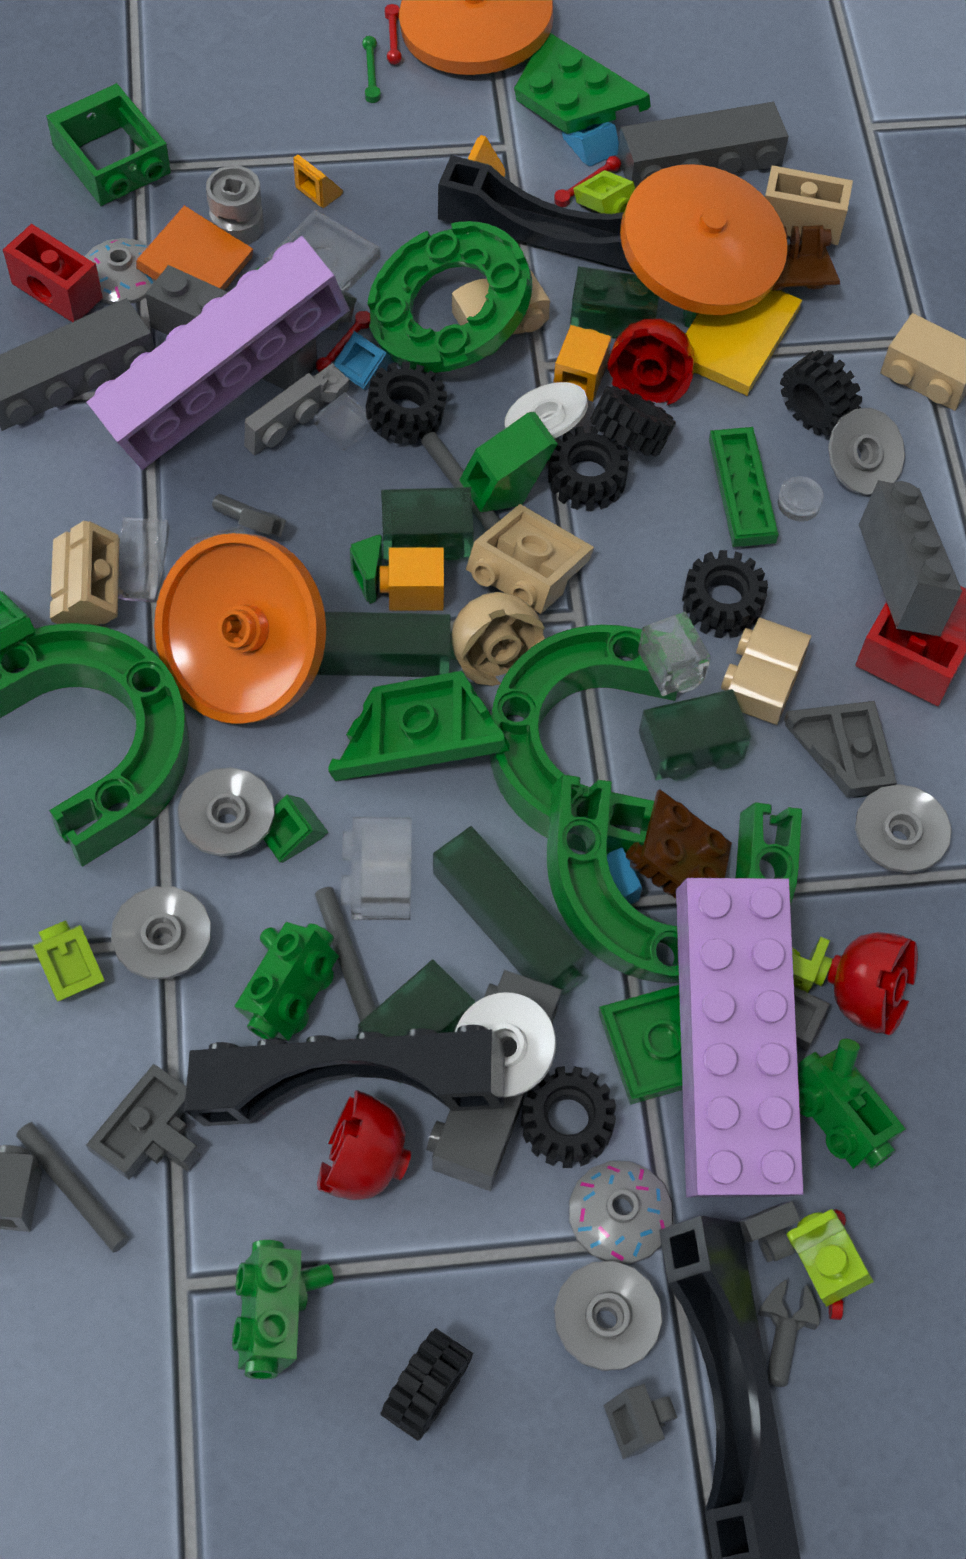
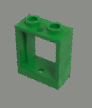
M117 83L46 115L53 147L100 206L121 198L171 173L167 143ZM122 127L140 151L97 171L79 147Z

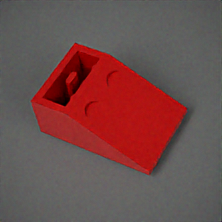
M960 586L962 593L941 636L896 629L886 602L865 638L855 666L939 707L966 657V588Z

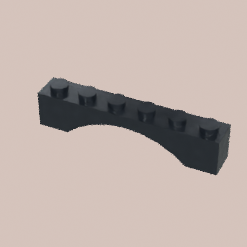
M453 155L450 156L438 184V220L450 223L471 221L490 224L505 231L518 241L632 270L621 244L620 229L624 212L605 214L566 209L545 202L523 191L504 178L491 165Z
M463 1025L457 1028V1032L437 1033L426 1028H415L408 1030L404 1036L390 1037L378 1032H362L356 1035V1039L337 1040L325 1035H315L308 1037L306 1042L289 1044L279 1039H263L257 1042V1046L239 1047L227 1042H216L210 1044L209 1049L190 1050L184 1111L203 1126L249 1124L256 1121L272 1106L298 1091L326 1081L351 1077L383 1078L408 1084L433 1096L451 1111L504 1108L505 1047L492 1029L489 1030L481 1025Z
M699 1216L660 1229L667 1282L680 1302L696 1335L706 1365L713 1396L716 1422V1462L712 1489L705 1509L712 1559H801L740 1222Z

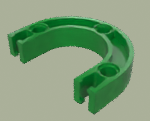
M80 623L55 624L35 628L36 632L0 650V718L47 692L62 688L82 687L99 690L113 696L123 703L136 719V731L132 745L120 764L102 779L49 810L56 831L65 843L70 842L75 858L83 867L145 828L169 804L186 770L189 755V732L183 701L174 677L166 665L149 648L136 639L110 628ZM25 668V669H24L23 671H21V672L11 673V672H13L15 669ZM146 687H157L150 692H141ZM116 803L128 804L124 809L119 811L108 810L112 805ZM94 820H97V822H95L93 825H91L86 830L81 832L79 835L75 833L74 830Z
M588 625L565 630L542 640L521 655L511 666L497 690L491 717L504 733L510 745V751L490 754V762L501 794L516 815L529 827L548 838L552 786L562 775H565L549 759L540 740L539 727L547 713L567 696L593 688L619 689L675 701L689 639L620 625ZM619 656H627V657L631 658L632 660H631V661H624V660L619 659L618 657H619ZM518 715L525 720L514 722L506 717ZM580 784L579 788L574 787L571 790V814L574 817L588 816L590 800L583 799L582 793L583 788L589 789L590 787ZM611 792L607 854L619 848H623L625 853H627L628 849L635 842L641 845L644 844L654 801ZM613 824L641 828L640 834L616 828L611 825ZM574 833L567 834L566 839L569 848L586 852V844L579 835Z
M562 775L552 786L546 861L552 895L565 923L587 950L610 967L641 980L656 983H679L677 926L657 922L637 911L618 890L609 870L606 849L612 781L597 780L589 789L583 788L582 798L590 800L588 817H574L571 814V790L574 787H580L581 778ZM755 802L740 812L735 878L766 879L760 871L759 863L760 860L767 861L774 869V879H789L791 905L799 870L802 809L788 807L778 815H770L772 810L771 804ZM763 815H770L769 825L777 826L775 844H766L764 842ZM567 834H577L584 840L586 844L585 854L574 853L569 848L566 839ZM658 943L666 944L671 948L674 954L672 966L664 965L659 961L656 954Z

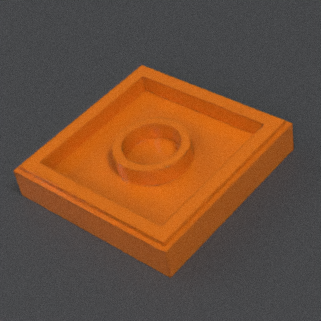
M184 205L137 258L136 268L152 279L157 280L165 268L170 265L225 290L251 260L253 248Z

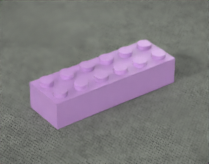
M301 236L294 242H288L279 247L274 253L273 258L258 270H251L244 274L238 281L237 286L223 297H217L209 301L203 307L201 314L187 325H180L174 328L167 335L166 341L153 351L139 355L131 363L130 368L118 378L106 381L100 385L95 391L94 396L87 401V404L117 443L144 470L350 311L334 274L304 237Z
M686 878L676 889L686 1197H791L803 1195L789 879Z

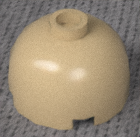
M494 592L484 594L470 601L459 612L453 623L451 645L458 663L467 678L477 684L494 686L501 684L496 676L507 673L521 655L545 639L543 636L545 628L537 613L528 603L512 594Z

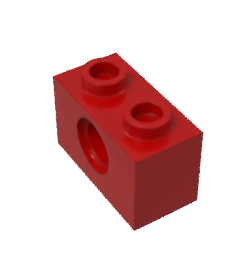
M30 224L3 249L11 283L69 321L74 322L81 319L103 299L96 263L35 225Z

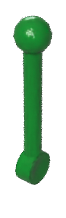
M369 35L363 38L362 46L366 50L368 87L365 89V99L369 103H377L381 98L380 89L376 86L374 50L377 47L376 38Z

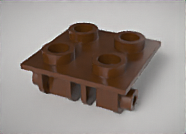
M823 225L802 226L800 237L799 227L792 226L790 245H787L786 263L771 291H779L791 286L822 289L827 285H840V279L826 249V246L831 245V229H824ZM783 226V227H784V230H785V233H786V239H787V229H786V226Z
M659 789L656 792L645 842L643 845L638 842L631 845L626 853V858L630 861V867L633 870L640 872L648 879L653 876L652 883L657 887L664 885L663 891L676 899V889L686 878H725L732 842L726 839L718 830L711 828L691 813L682 803L675 801Z

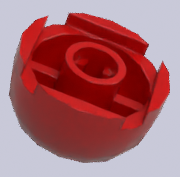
M644 319L630 324L618 335L609 356L608 371L610 370V375L613 379L612 385L621 390L622 388L629 390L633 395L636 393L646 401L650 400L656 403L667 401V405L675 403L687 392L694 374V349L688 336L675 324L662 319Z
M870 933L861 935L846 947L842 956H834L828 971V982L834 984V997L839 1010L854 1025L867 1031L892 1035L898 1028L909 1004L908 1000H901L906 983L914 985L918 963L916 942L893 933Z
M359 1090L354 1091V1098L351 1096L348 1098L328 1143L332 1144L329 1154V1160L333 1161L332 1167L324 1162L321 1163L317 1181V1189L319 1191L352 1201L364 1200L383 1192L392 1178L399 1181L402 1180L408 1168L412 1152L404 1148L406 1132L402 1120L389 1104Z

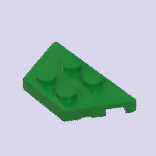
M552 33L549 34L542 47L532 55L514 87L516 101L567 134L586 129L593 124H603L616 120L615 111L636 105L639 112H642L651 107L650 95Z
M463 671L373 687L363 704L361 715L353 721L346 734L350 740L340 760L332 758L328 772L334 781H341L510 751V745L480 697L477 696Z

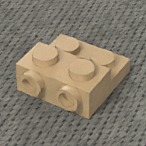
M519 504L474 541L466 570L471 572L472 577L479 585L485 587L494 586L504 593L518 596L528 603L534 611L542 614L563 595L567 581L590 561L594 547Z

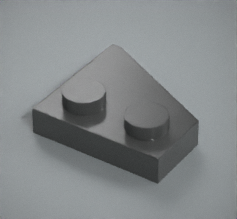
M875 701L787 711L784 719L785 726L846 797L870 795L881 787L897 784Z

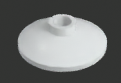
M556 382L540 386L520 397L511 406L505 417V428L526 413L536 412L553 438H557L571 430L581 421L588 408V398L585 391L574 383Z
M506 992L486 996L474 1003L463 1014L456 1027L455 1032H457L458 1027L463 1025H481L489 1030L492 1029L502 1044L508 1040L516 1041V1052L510 1057H505L504 1098L517 1096L534 1088L546 1076L553 1063L556 1052V1035L553 1024L547 1013L536 1002L526 996Z

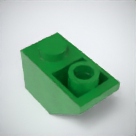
M528 412L476 448L459 481L480 512L517 507L519 504L523 505L558 443L536 412Z

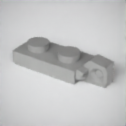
M333 363L315 376H312L310 373L306 374L245 419L244 446L254 456L266 447L272 448L282 441L288 430L299 422L305 424L316 415L318 409L322 408L326 402L336 403L348 391L349 378L337 369Z

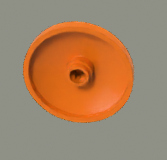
M402 0L399 9L401 34L408 50L421 62L437 70L461 75L498 72L523 62L542 47L553 26L552 0Z
M686 164L671 166L651 174L636 187L622 216L620 229L621 244L625 257L636 276L654 294L670 304L687 311L706 315H727L753 307L770 293L786 263V233L774 207L751 184L732 173L715 167Z
M242 533L221 534L207 538L191 547L176 561L166 576L158 596L154 630L159 659L166 665L174 677L181 698L202 715L220 722L232 724L264 721L276 717L291 708L302 698L314 681L322 662L326 642L324 606L310 572L295 554L278 542L263 536Z

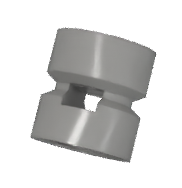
M232 165L214 171L206 182L210 222L247 245L259 239L264 228L261 188L257 175L248 168Z

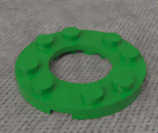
M471 221L451 223L452 229L441 231L431 236L428 230L417 235L392 254L374 279L367 305L370 309V330L381 349L388 353L394 362L402 365V362H410L409 369L412 370L416 369L417 364L424 366L423 372L426 373L430 371L434 373L447 372L466 367L486 356L494 354L508 340L520 325L527 312L533 287L531 270L524 253L518 243L508 233L486 223ZM468 267L477 269L486 276L489 283L488 293L485 296L487 300L478 314L467 318L468 323L464 325H448L436 332L431 328L424 329L415 322L412 314L414 299L421 287L434 275L449 268Z

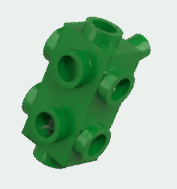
M285 922L280 932L270 927L261 933L260 942L268 952L234 1006L249 1020L247 1025L249 1031L261 1039H275L278 1037L289 1041L293 1034L305 1028L309 1020L307 1012L317 993L326 989L334 978L332 968L339 955L330 947L334 940L330 932L313 923H309L307 927H302Z
M841 1039L838 1048L823 1057L814 1052L797 1064L800 1114L805 1117H812L826 1134L827 1148L835 1157L846 1159L853 1169L865 1162L873 1170L896 1152L891 1143L906 1128L855 1067L860 1049L859 1044L852 1039Z
M275 1240L253 1242L251 1255L245 1262H241L236 1275L235 1290L236 1295L241 1296L242 1312L241 1316L236 1318L234 1324L232 1347L239 1354L238 1369L245 1370L244 1375L251 1379L266 1380L276 1378L278 1373H282L297 1360L299 1311L306 1309L308 1301L307 1292L332 1285L334 1281L332 1269L327 1263L301 1271L302 1251L285 1249L282 1242Z

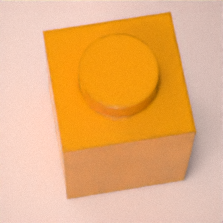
M570 325L555 362L553 383H574L585 391L588 401L593 402L608 365L612 336L592 329Z
M389 548V566H380V593H389V611H443L444 548Z

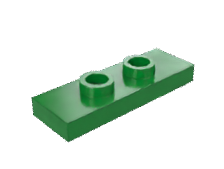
M754 428L711 430L709 444L732 547L775 544L779 534Z

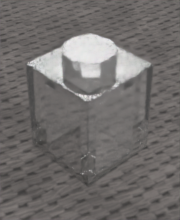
M686 612L642 627L638 652L662 696L675 691L680 693L689 692L705 681L711 656Z

